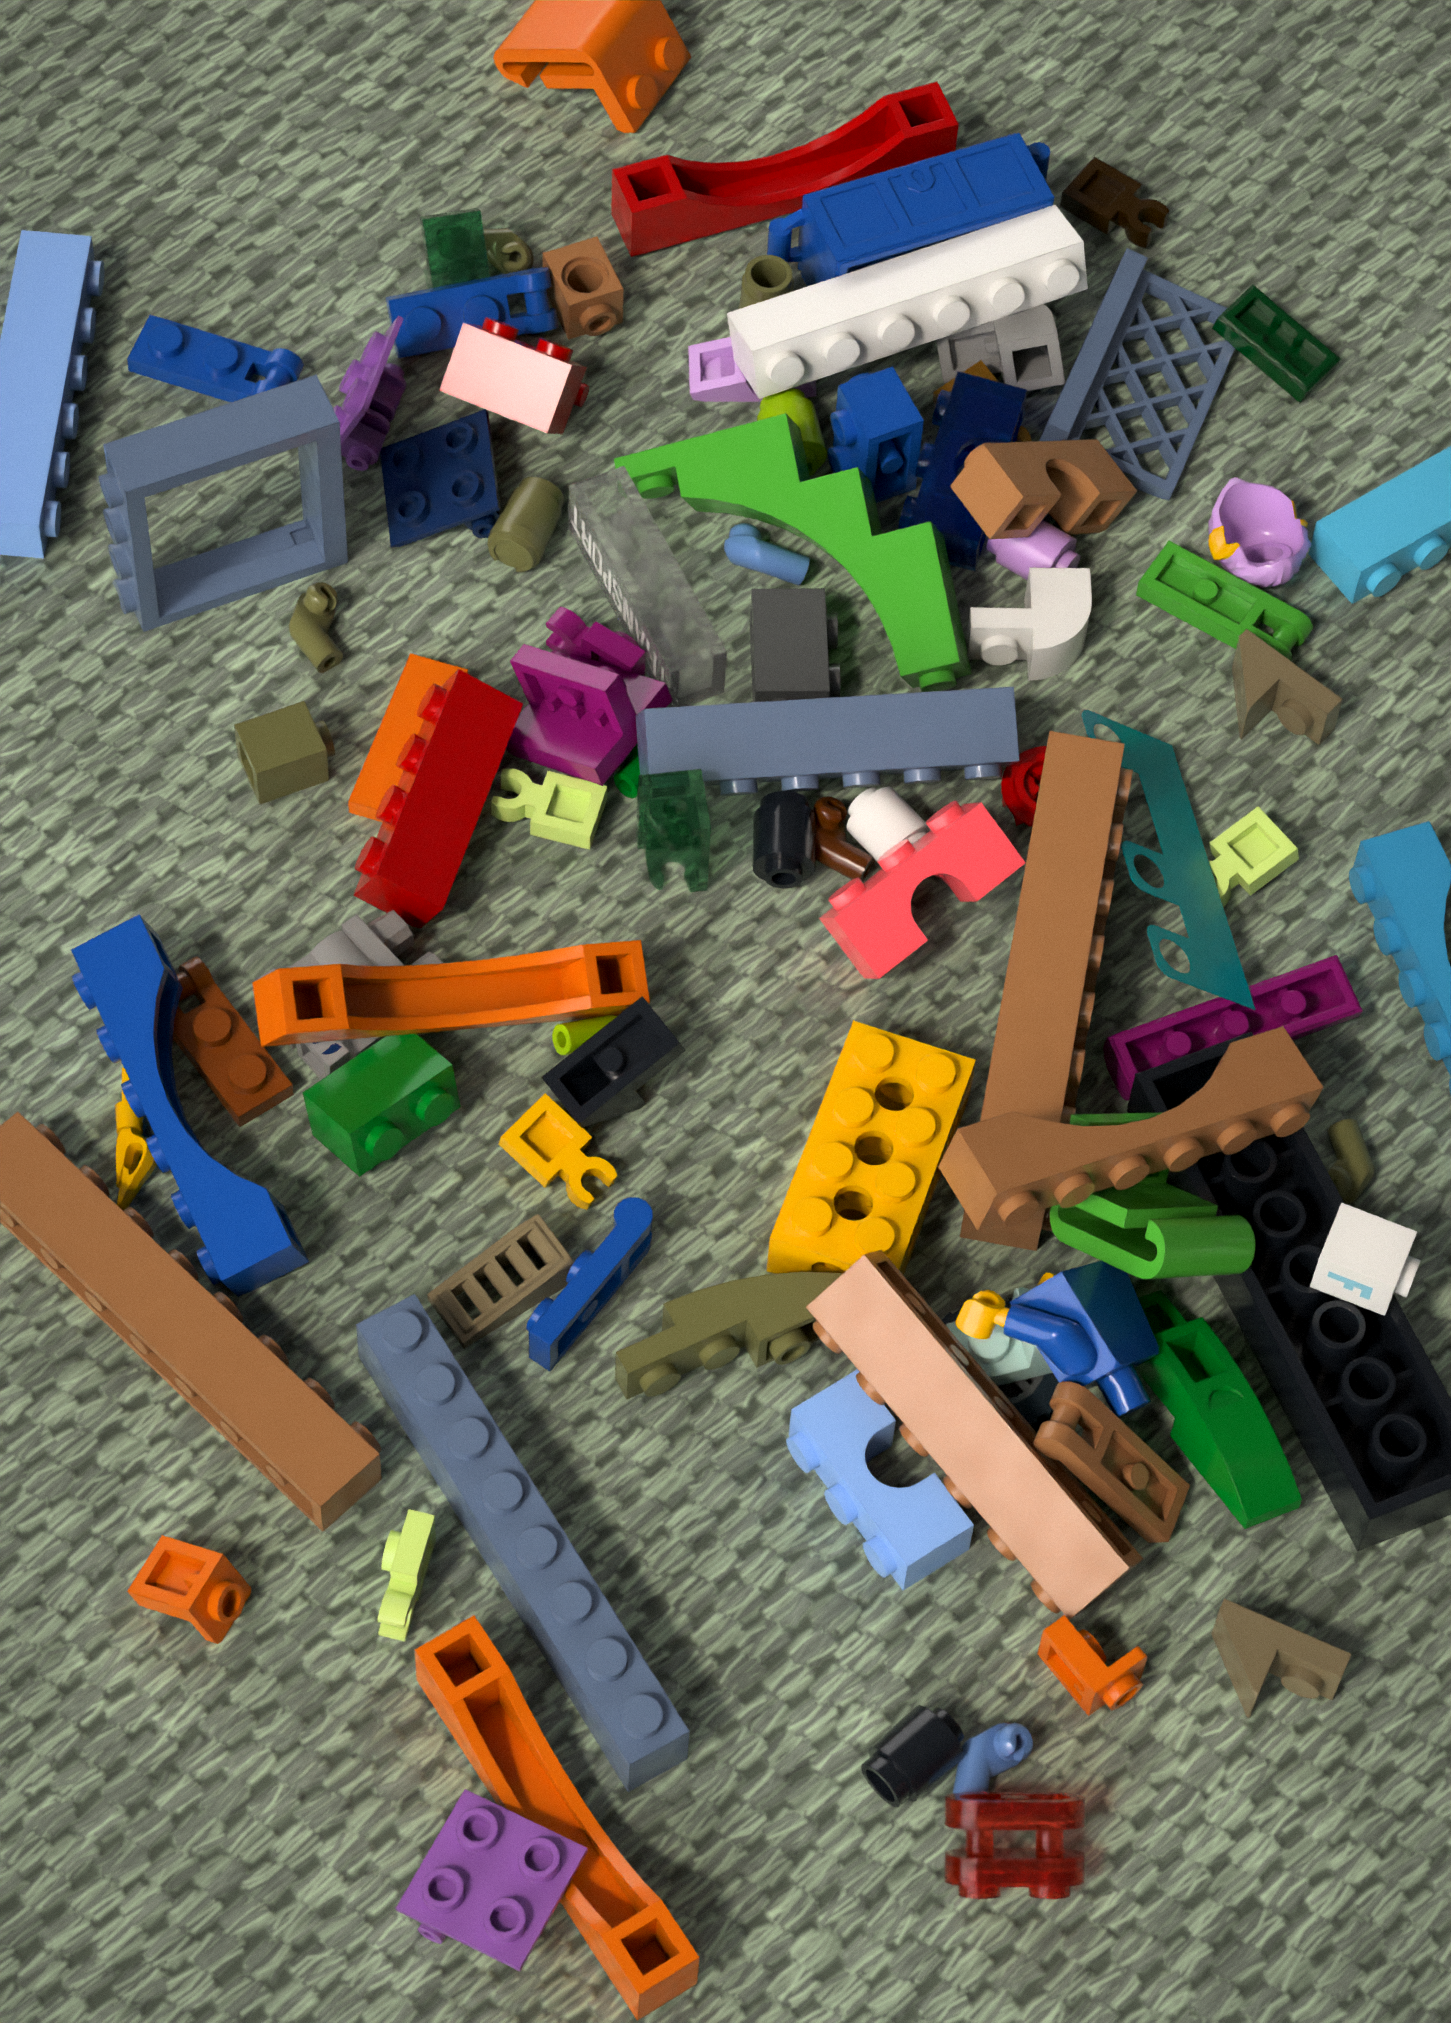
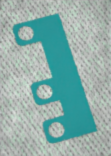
M1084 710L1082 712V719L1089 738L1097 739L1094 734V726L1096 724H1103L1118 736L1121 743L1125 744L1121 767L1131 769L1139 775L1163 854H1160L1131 841H1123L1121 848L1131 880L1141 891L1178 905L1189 936L1187 938L1159 926L1149 925L1147 927V934L1158 967L1166 976L1256 1010L1172 745L1090 710ZM1136 855H1143L1156 864L1164 878L1163 887H1153L1142 879L1134 866V857ZM1162 939L1173 941L1184 951L1190 962L1188 973H1181L1167 963L1159 947Z

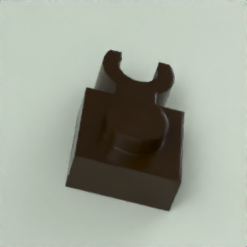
M1095 156L1062 191L1060 202L1061 208L1106 235L1117 224L1125 229V235L1130 242L1142 248H1147L1150 245L1153 230L1142 222H1150L1164 229L1167 226L1169 209L1163 203L1154 199H1139L1142 184Z

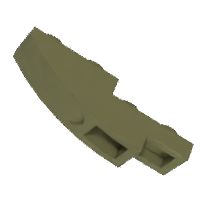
M792 1272L760 1275L732 1280L696 1290L663 1303L662 1331L616 1352L615 1380L626 1400L643 1392L648 1397L663 1394L679 1382L680 1375L700 1366H704L707 1370L720 1368L731 1362L739 1354L740 1348L744 1346L756 1368L773 1360L778 1365L793 1362L810 1349L811 1343L820 1339L813 1329V1323L817 1320L808 1311L806 1306L840 1277L842 1273Z

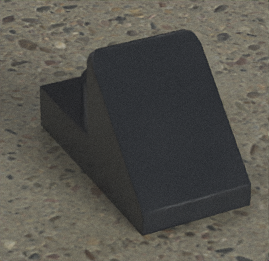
M642 996L543 1075L542 1079L579 1126L583 1128L641 1109L646 1103L636 1090L686 1050Z

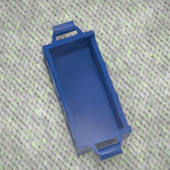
M1014 133L805 194L802 199L801 209L785 218H776L770 222L767 255L778 256L787 263L798 262V270H801L800 274L806 286H810L1052 206L1054 204V195L1046 183L1050 148L1040 142L1026 146L1020 133ZM799 227L798 246L791 248L792 228Z

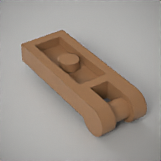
M1059 1382L1049 1402L1053 1410L1050 1421L1042 1422L1033 1442L1034 1447L1043 1455L1059 1460L1148 1543L1169 1542L1190 1485L1091 1391L1077 1383ZM1077 1424L1084 1429L1081 1436L1075 1432Z

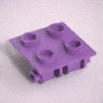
M400 316L395 319L384 335L375 331L369 339L360 361L354 359L351 362L339 387V391L346 394L342 407L336 405L333 408L340 422L341 454L346 457L347 465L358 471L367 470L369 464L373 465L377 462L383 442L390 429L389 422L394 419L395 410L406 388V381L403 378L404 371L395 364L386 363L404 319Z
M464 1789L399 1901L396 1911L420 1922L419 1933L432 1942L442 1944L445 1937L449 1936L521 1971L586 1856L588 1848Z

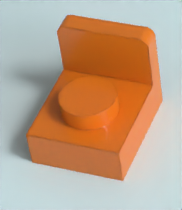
M162 1535L127 1592L139 1606L189 1621L205 1640L220 1644L233 1622L241 1614L244 1604L251 1594V1587L224 1554Z
M1065 1615L1043 1630L1037 1652L1039 1657L1088 1716L1105 1704L1111 1710L1120 1708L1131 1700L1143 1686L1139 1679L1142 1677L1148 1656L1139 1646L1107 1667L1105 1664V1653L1094 1636L1085 1629L1077 1631Z

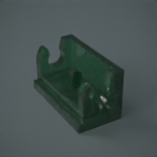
M693 769L638 775L636 842L638 849H644L650 882L656 889H663L664 875L661 872L662 866L668 862H677L685 869L684 880L690 892L707 891L711 824L702 770Z

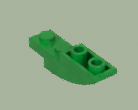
M1161 1290L1138 1298L1159 1348L1156 1356L1138 1365L1135 1369L1174 1416L1175 1419L1170 1437L1244 1529L1298 1509L1302 1498L1276 1433L1242 1371L1203 1317L1186 1322Z

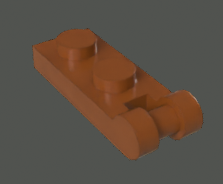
M194 956L179 965L180 973L176 975L183 987L179 1002L194 994L201 1005L186 1014L182 1012L179 1006L177 1007L174 1019L173 1040L239 1127L245 1125L293 1096V1084L265 1047H261L258 1038L214 982L205 963L198 956Z

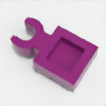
M561 606L546 622V627L553 631L546 640V645L551 650L559 651L567 656L572 653L621 668V670L630 673L633 672L645 676L646 651L641 649L638 643L629 635L620 631L613 632L596 621L589 628L578 615Z

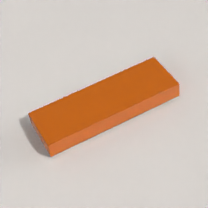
M410 653L349 798V813L383 822L376 818V812L387 790L393 784L397 786L403 770L396 766L397 760L412 734L418 735L424 719L417 716V711L424 695L433 683L442 686L458 669L468 673V669Z

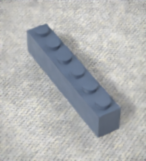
M1014 687L643 709L635 716L641 790L658 789L660 800L696 797V787L720 785L721 796L748 795L758 793L757 783L781 781L782 791H810L819 789V779L841 777L843 778V788L872 787L880 785V775L903 774L904 784H925L940 782L941 771L964 770L965 780H987L1001 778V767H1007L1020 761Z

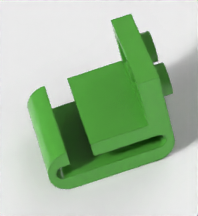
M1162 1112L1071 1114L1069 1124L1078 1126L1121 1125L1149 1119ZM1169 1168L1147 1175L1143 1180L1130 1188L1117 1190L1113 1186L1092 1193L1087 1199L1073 1207L1062 1208L1058 1204L1050 1209V1225L1059 1241L1140 1279L1240 1274L1251 1265L1255 1253V1236L1245 1218L1240 1215L1216 1216L1218 1205L1166 1183Z

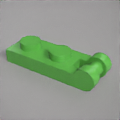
M1171 541L1166 543L1138 582L1136 596L1234 649L1237 647L1239 636L1248 629L1291 661V649L1293 646L1302 645L1313 630L1311 620L1300 610ZM1260 623L1271 627L1274 631L1273 635L1271 636L1259 630L1258 626Z

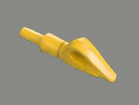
M124 1067L122 1068V1083L129 1080ZM122 1090V1101L115 1105L116 1131L118 1134L116 1140V1185L119 1189L117 1206L124 1211L129 1207L157 1164L147 1146L146 1137L142 1136L144 1116L138 1118L135 1115Z

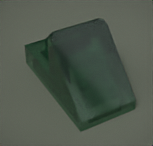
M478 208L420 217L427 269H424L423 272L428 289L490 277L481 211Z

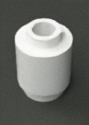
M874 787L869 788L859 794L848 809L850 818L846 826L847 831L876 861L899 842L908 839L913 845L930 831L926 822L892 787H883L878 790Z

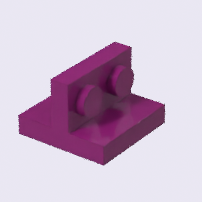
M523 644L511 658L510 663L527 698L528 705L518 716L506 751L515 757L603 786L637 744L635 716L643 709L666 708L673 699L665 682L633 672L630 673L621 670V668L572 653L567 656L559 651L548 652Z

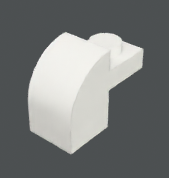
M1029 568L1024 599L1025 608L970 607L966 635V648L969 659L983 660L991 665H1006L1015 660H1027L1028 681L1046 679L1065 671L1077 660L1083 650L1092 607L1090 568Z

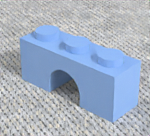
M857 1369L791 1409L790 1437L786 1439V1443L797 1465L805 1473L815 1470L828 1489L824 1491V1495L836 1518L844 1525L853 1522L865 1538L866 1542L863 1543V1549L874 1570L883 1578L891 1574L904 1591L968 1551L974 1524L935 1472L915 1485L903 1488L887 1486L873 1477L868 1470L867 1463L892 1446L896 1420L885 1405L877 1404L863 1391L856 1379V1375L859 1373Z

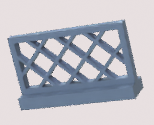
M1127 248L1108 286L1039 441L1079 440L1083 430L1105 425L1116 446L1106 449V451L1132 485L1140 491L1169 501L1235 348L1226 340L1204 345L1194 324L1204 321L1214 324L1217 318L1227 309L1226 307L1143 270L1148 257ZM1144 293L1167 302L1173 315L1151 321L1141 302ZM1133 318H1134L1135 321H1136V323H1137V325L1130 326V324H1131V322H1132V320H1133ZM1180 328L1190 349L1168 355L1158 333ZM1144 337L1154 359L1131 364L1122 343ZM1218 355V358L1214 365L1211 357ZM1115 361L1118 368L1110 370ZM1197 362L1207 383L1185 389L1175 367ZM1161 371L1171 393L1149 399L1138 377ZM1125 381L1135 403L1112 408L1102 387ZM1199 399L1195 408L1192 401ZM1095 405L1098 412L1091 414L1093 407ZM1178 405L1188 423V427L1166 433L1155 411ZM1142 415L1152 437L1129 443L1119 421ZM1180 443L1177 452H1175L1172 445ZM1159 449L1169 468L1166 478L1163 479L1143 470L1136 455Z

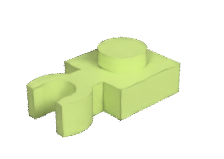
M502 769L501 789L516 792L518 796L513 799L493 796L491 801L492 816L505 822L518 821L524 817L530 818V835L590 850L607 801V785L601 786L583 779L547 771L543 785L532 783L529 776L520 770Z
M1259 806L1210 842L1211 854L1216 859L1209 861L1223 907L1230 899L1231 889L1238 884L1251 896L1299 860L1298 848Z
M408 1509L402 1532L391 1530L389 1533L381 1568L382 1570L389 1571L391 1578L377 1621L381 1623L378 1632L380 1636L405 1641L407 1638L416 1601L419 1600L436 1542L435 1515Z

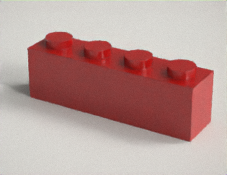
M460 669L442 686L436 683L430 686L417 711V716L424 719L418 735L412 734L397 760L396 766L403 770L397 786L393 784L387 790L377 809L376 818L383 821L377 837L372 836L369 838L356 861L355 870L361 872L362 875L353 896L386 913L394 910L405 923L420 929L443 910L523 703Z

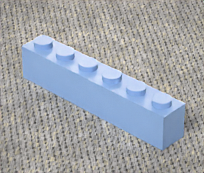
M21 230L0 338V555L44 558L48 537L57 538L59 535L61 503L54 500L57 487L67 488L69 481L70 455L69 452H63L65 439H75L78 431L79 408L77 403H72L74 390L84 391L86 386L87 357L86 355H81L83 343H93L96 328L95 308L90 307L91 296L102 295L104 285V262L94 259L92 236Z

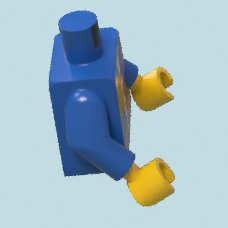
M1103 1260L1065 1270L1057 1275L1054 1273L1043 1274L1036 1287L1010 1301L1011 1308L1005 1307L1004 1299L996 1292L991 1290L980 1291L974 1294L972 1299L964 1302L955 1323L957 1328L971 1337L988 1339L996 1324L1004 1327L1005 1336L1035 1345L1058 1382H1073L1087 1389L1098 1386L1109 1409L1118 1418L1124 1417L1151 1402L1134 1368L1156 1356L1159 1346L1128 1273L1103 1262Z

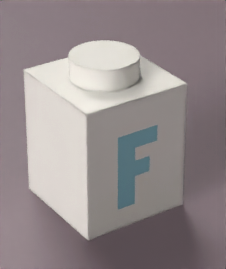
M1341 1202L1320 1254L1310 1287L1385 1316L1393 1294L1396 1293L1407 1297L1421 1260L1409 1256L1417 1231Z

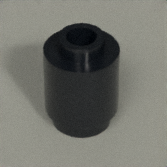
M792 791L772 792L761 799L760 807L753 816V872L772 887L783 889L796 887L802 881L810 878L815 872L816 815L810 808L809 800L804 795Z
M918 1705L869 1748L870 1758L861 1765V1771L873 1790L891 1806L899 1807L906 1800L915 1802L964 1758V1752L960 1744L964 1739L963 1731L945 1710L936 1707L931 1711L924 1706Z

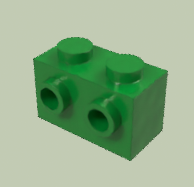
M417 1034L385 1036L302 1092L312 1135L359 1177L379 1163L392 1158L399 1149L431 1127L444 1122L450 1114L461 1107L453 1065Z

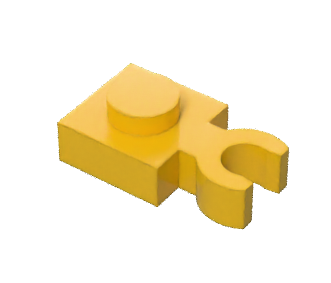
M546 1093L501 1136L498 1144L543 1187L546 1188L559 1176L566 1182V1192L570 1201L582 1209L587 1210L593 1204L595 1198L583 1188L581 1179L586 1176H595L603 1184L610 1187L617 1178L614 1167L608 1161L600 1157H587L582 1152L590 1144L592 1136L584 1128H581Z

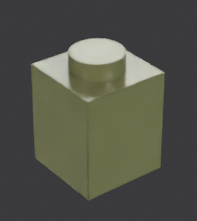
M305 701L234 724L237 756L259 805L329 781L328 757L335 755L334 743L326 723L323 720L314 723Z

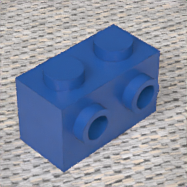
M893 366L875 373L858 374L848 382L838 385L836 411L831 413L834 437L833 447L829 448L827 452L830 468L833 473L859 467L872 482L876 503L915 490L918 475L924 420Z

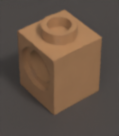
M597 236L543 253V268H549L552 284L550 288H547L548 299L552 307L556 309L557 318L568 340L585 334L598 336L609 331L614 325L623 323L624 289Z

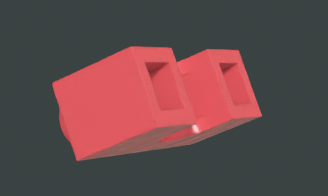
M957 801L947 804L926 821L927 826L930 828L927 834L913 845L908 839L899 842L877 860L882 868L864 883L859 877L849 881L829 897L828 901L833 908L819 919L864 978L880 979L928 941L914 921L911 912L913 893L924 879L932 875L936 876L950 887L960 902H977L1026 863L982 802L967 803L962 806Z

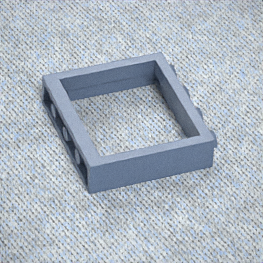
M317 375L103 444L107 474L98 476L103 495L109 508L103 509V514L109 534L114 542L108 545L109 555L118 579L113 580V584L119 595L123 613L135 612L143 632L348 563L340 422ZM298 447L303 520L153 569L145 497Z

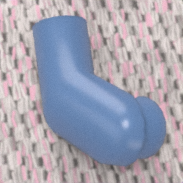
M740 523L730 529L729 538L724 542V550L731 563L798 586L802 583L808 570L809 557L761 540L760 531L751 524Z
M1001 1723L969 1738L962 1745L964 1758L958 1762L951 1805L956 1809L976 1813L984 1811L990 1779L1018 1765L1031 1754L1033 1738L1030 1731L1019 1723Z

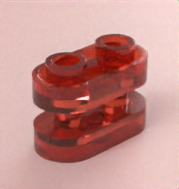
M960 1792L945 1795V1826L966 1830V1848L952 1849L945 1852L944 1881L948 1884L958 1885V1895L960 1897L991 1899L1001 1896V1887H1029L1028 1895L1030 1897L1062 1899L1071 1896V1886L1085 1883V1853L1078 1850L1064 1849V1830L1079 1829L1085 1826L1084 1796L1062 1792ZM994 1830H1036V1848H994Z

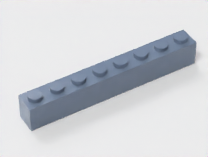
M413 1294L357 1323L358 1356L627 1792L687 1760L689 1729L416 1295Z

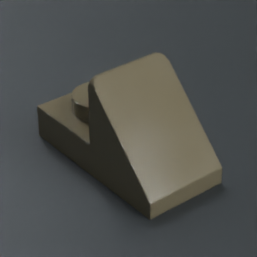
M1246 629L1239 636L1232 664L1240 739L1242 740L1272 710L1277 714L1280 722L1287 730L1296 735L1305 734L1320 745L1334 731L1343 699Z
M1225 1598L1211 1633L1247 1718L1251 1716L1269 1673L1280 1677L1282 1685L1298 1696L1315 1699L1321 1695L1333 1700L1352 1655Z

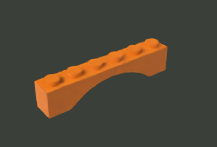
M641 940L583 944L515 956L440 964L405 966L330 964L279 968L252 982L261 1047L579 1020L605 1015L618 1016L642 996L648 1004L650 1003Z
M475 1615L415 1649L417 1682L497 1805L588 1848L586 1856L560 1902L636 2020L638 2021L696 1985L700 1957L662 1899L626 1861L581 1798L543 1735L510 1668Z

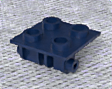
M486 409L381 448L380 457L391 547H401L461 524H465L468 529L472 530L475 537H489L490 530L496 523L501 508L489 414Z

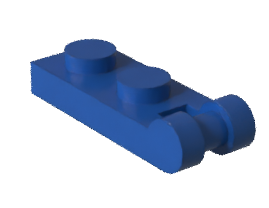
M549 268L527 269L385 297L390 325L398 316L404 318L394 342L397 357L403 358L454 348L463 323L483 326L485 317L518 328V335L540 333L558 328L557 312L555 308H550L547 288L552 286ZM524 293L527 312L510 315L507 295Z
M149 315L127 358L128 371L227 402H234L296 382L304 366L301 358L290 350L277 348L271 352L154 315ZM253 374L265 377L264 380H259L256 383L250 381Z
M629 1197L617 1204L614 1210V1229L594 1253L587 1249L580 1254L567 1274L566 1282L568 1284L555 1300L550 1297L545 1298L530 1316L526 1326V1330L529 1331V1358L549 1372L649 1252L652 1241L653 1211L645 1200Z

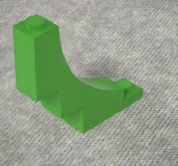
M786 413L614 458L618 482L633 495L639 494V497L644 499L659 498L671 494L674 491V485L679 484L681 497L698 512L727 513L771 524L812 543L835 559L863 589L879 615L892 645L900 677L912 688L920 687L921 692L943 691L954 687L957 684L956 678L972 674L944 535L931 521L882 534L872 482L859 467L810 479L801 430Z

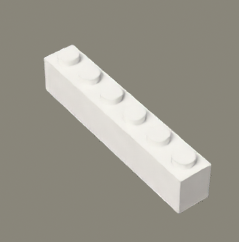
M1052 205L727 313L734 361L758 398L761 399L1087 290L1084 241L1058 207Z

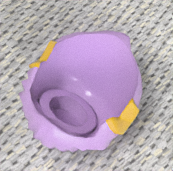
M1236 477L1229 479L1226 486L1222 489L1212 510V516L1208 521V543L1213 559L1219 560L1225 571L1251 585L1275 587L1287 583L1294 574L1298 573L1301 562L1306 557V553L1311 546L1308 530L1306 529L1308 522L1297 517L1295 503L1282 491L1269 485L1248 483Z

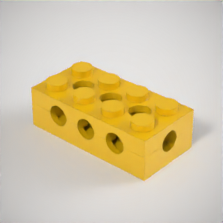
M853 1020L771 1233L767 1260L768 1272L774 1274L792 1272L843 1274L864 1254L882 1250L904 1276L942 1173L938 1166L958 1129L970 1096L976 1063L975 1059Z

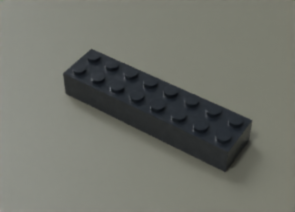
M1248 1032L1135 1074L1127 1112L1163 1113L1181 1105L1208 1082L1230 1043L1253 1036V1033ZM1304 1127L1286 1137H1277L1276 1134L1256 1139L1246 1148L1234 1154L1226 1155L1220 1151L1202 1157L1192 1166L1179 1172H1171L1169 1170L1166 1183L1218 1205L1216 1216H1242L1248 1221L1253 1230L1255 1253L1248 1269L1240 1274L1214 1275L1213 1277L1357 1552L1451 1515V1398L1395 1295L1393 1294L1387 1312L1383 1316L1310 1287L1320 1254L1341 1202L1344 1203Z

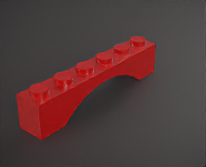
M938 81L885 95L863 113L836 130L807 144L775 155L746 161L721 163L690 161L671 155H663L612 169L611 214L630 256H637L790 214L802 208V199L805 194L956 151L959 123Z

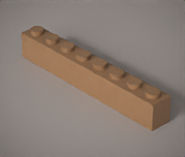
M16 1112L0 1125V1223L322 1532L326 1530L382 1479L381 1447L376 1438L361 1423L354 1421L349 1425L333 1410L335 1404L331 1396L317 1381L307 1378L303 1382L288 1367L289 1360L273 1339L265 1334L257 1338L242 1324L244 1319L241 1312L225 1294L219 1291L214 1295L210 1294L197 1281L199 1277L195 1268L183 1254L176 1249H172L167 1253L152 1239L154 1233L151 1227L135 1209L127 1207L123 1211L108 1197L110 1195L109 1190L100 1176L87 1165H83L78 1169L64 1155L66 1151L63 1144L47 1126L39 1124L35 1128L19 1112Z

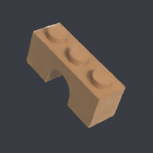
M1098 439L983 443L969 453L964 461V469L950 485L951 489L989 539L1029 537L1047 513L1069 535L1100 533L1109 527L1137 492Z

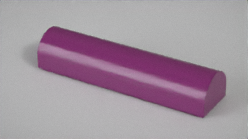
M1334 955L1248 986L1256 1010L1222 997H1217L1108 1036L1103 1046L1104 1059L1107 1070L1119 1094L1124 1100H1129L1135 1074L1248 1032L1257 1035L1283 1026L1294 1041L1359 1017L1363 1010L1338 956Z

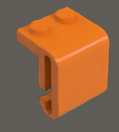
M534 0L495 51L493 58L496 67L505 78L526 88L531 85L546 63L549 62L539 75L546 88L594 89L615 128L623 133H636L688 63L691 55L661 0Z

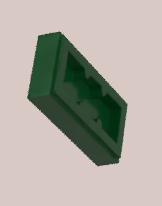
M1253 284L1217 318L1212 327L1214 331L1299 403L1335 370L1341 358Z

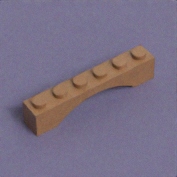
M1282 1026L1231 1042L1204 1087L1181 1105L1157 1116L1121 1125L1078 1126L1045 1121L1012 1111L958 1128L938 1167L977 1231L1000 1223H1004L1006 1226H1015L1032 1217L1037 1211L1058 1204L1062 1208L1073 1207L1087 1199L1092 1193L1113 1186L1117 1190H1124L1136 1185L1147 1175L1168 1168L1171 1172H1179L1192 1166L1200 1158L1220 1151L1226 1155L1237 1153L1256 1139L1276 1134L1277 1137L1289 1136L1301 1129L1309 1121V1111L1324 1087Z

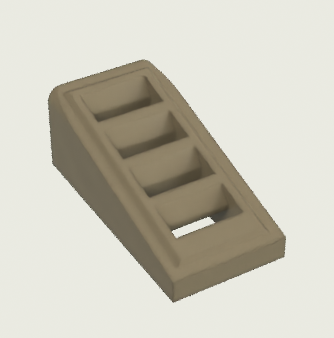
M537 1214L515 1227L429 1292L427 1299L465 1349L540 1303L545 1298L566 1287L568 1284L566 1277L573 1265V1260L544 1220ZM534 1250L545 1266L538 1270L527 1256L528 1252ZM510 1263L524 1280L517 1287L503 1270ZM486 1278L489 1279L502 1297L495 1304L479 1283ZM464 1291L481 1312L474 1320L471 1319L456 1299V1296Z

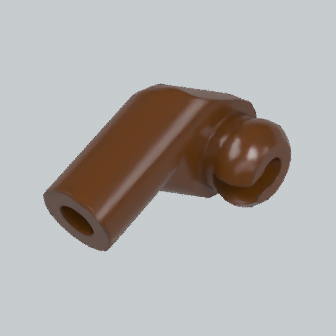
M834 797L819 798L813 806V811L816 815L815 859L851 880L859 877L863 882L874 865V857L847 842L845 826L842 822L847 815L844 804Z

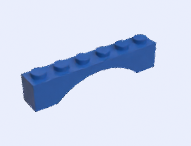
M139 914L71 949L80 969V972L72 975L74 985L87 1008L91 1010L97 1007L105 1025L96 1029L98 1038L110 1060L114 1064L121 1061L129 1080L121 1084L123 1093L138 1118L146 1115L154 1135L146 1138L147 1146L163 1173L171 1170L180 1190L171 1194L172 1201L186 1227L190 1229L196 1226L205 1246L199 1248L196 1252L210 1281L214 1285L220 1282L224 1283L239 1297L308 1263L309 1260L284 1206L266 1188L237 1176L214 1160L204 1150L186 1119L176 1090L172 1060L174 1019L183 987L158 934Z

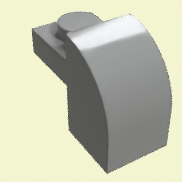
M1044 304L936 340L944 383H948L982 360L992 374L1002 372L1008 395L1065 384L1054 317L1051 310Z

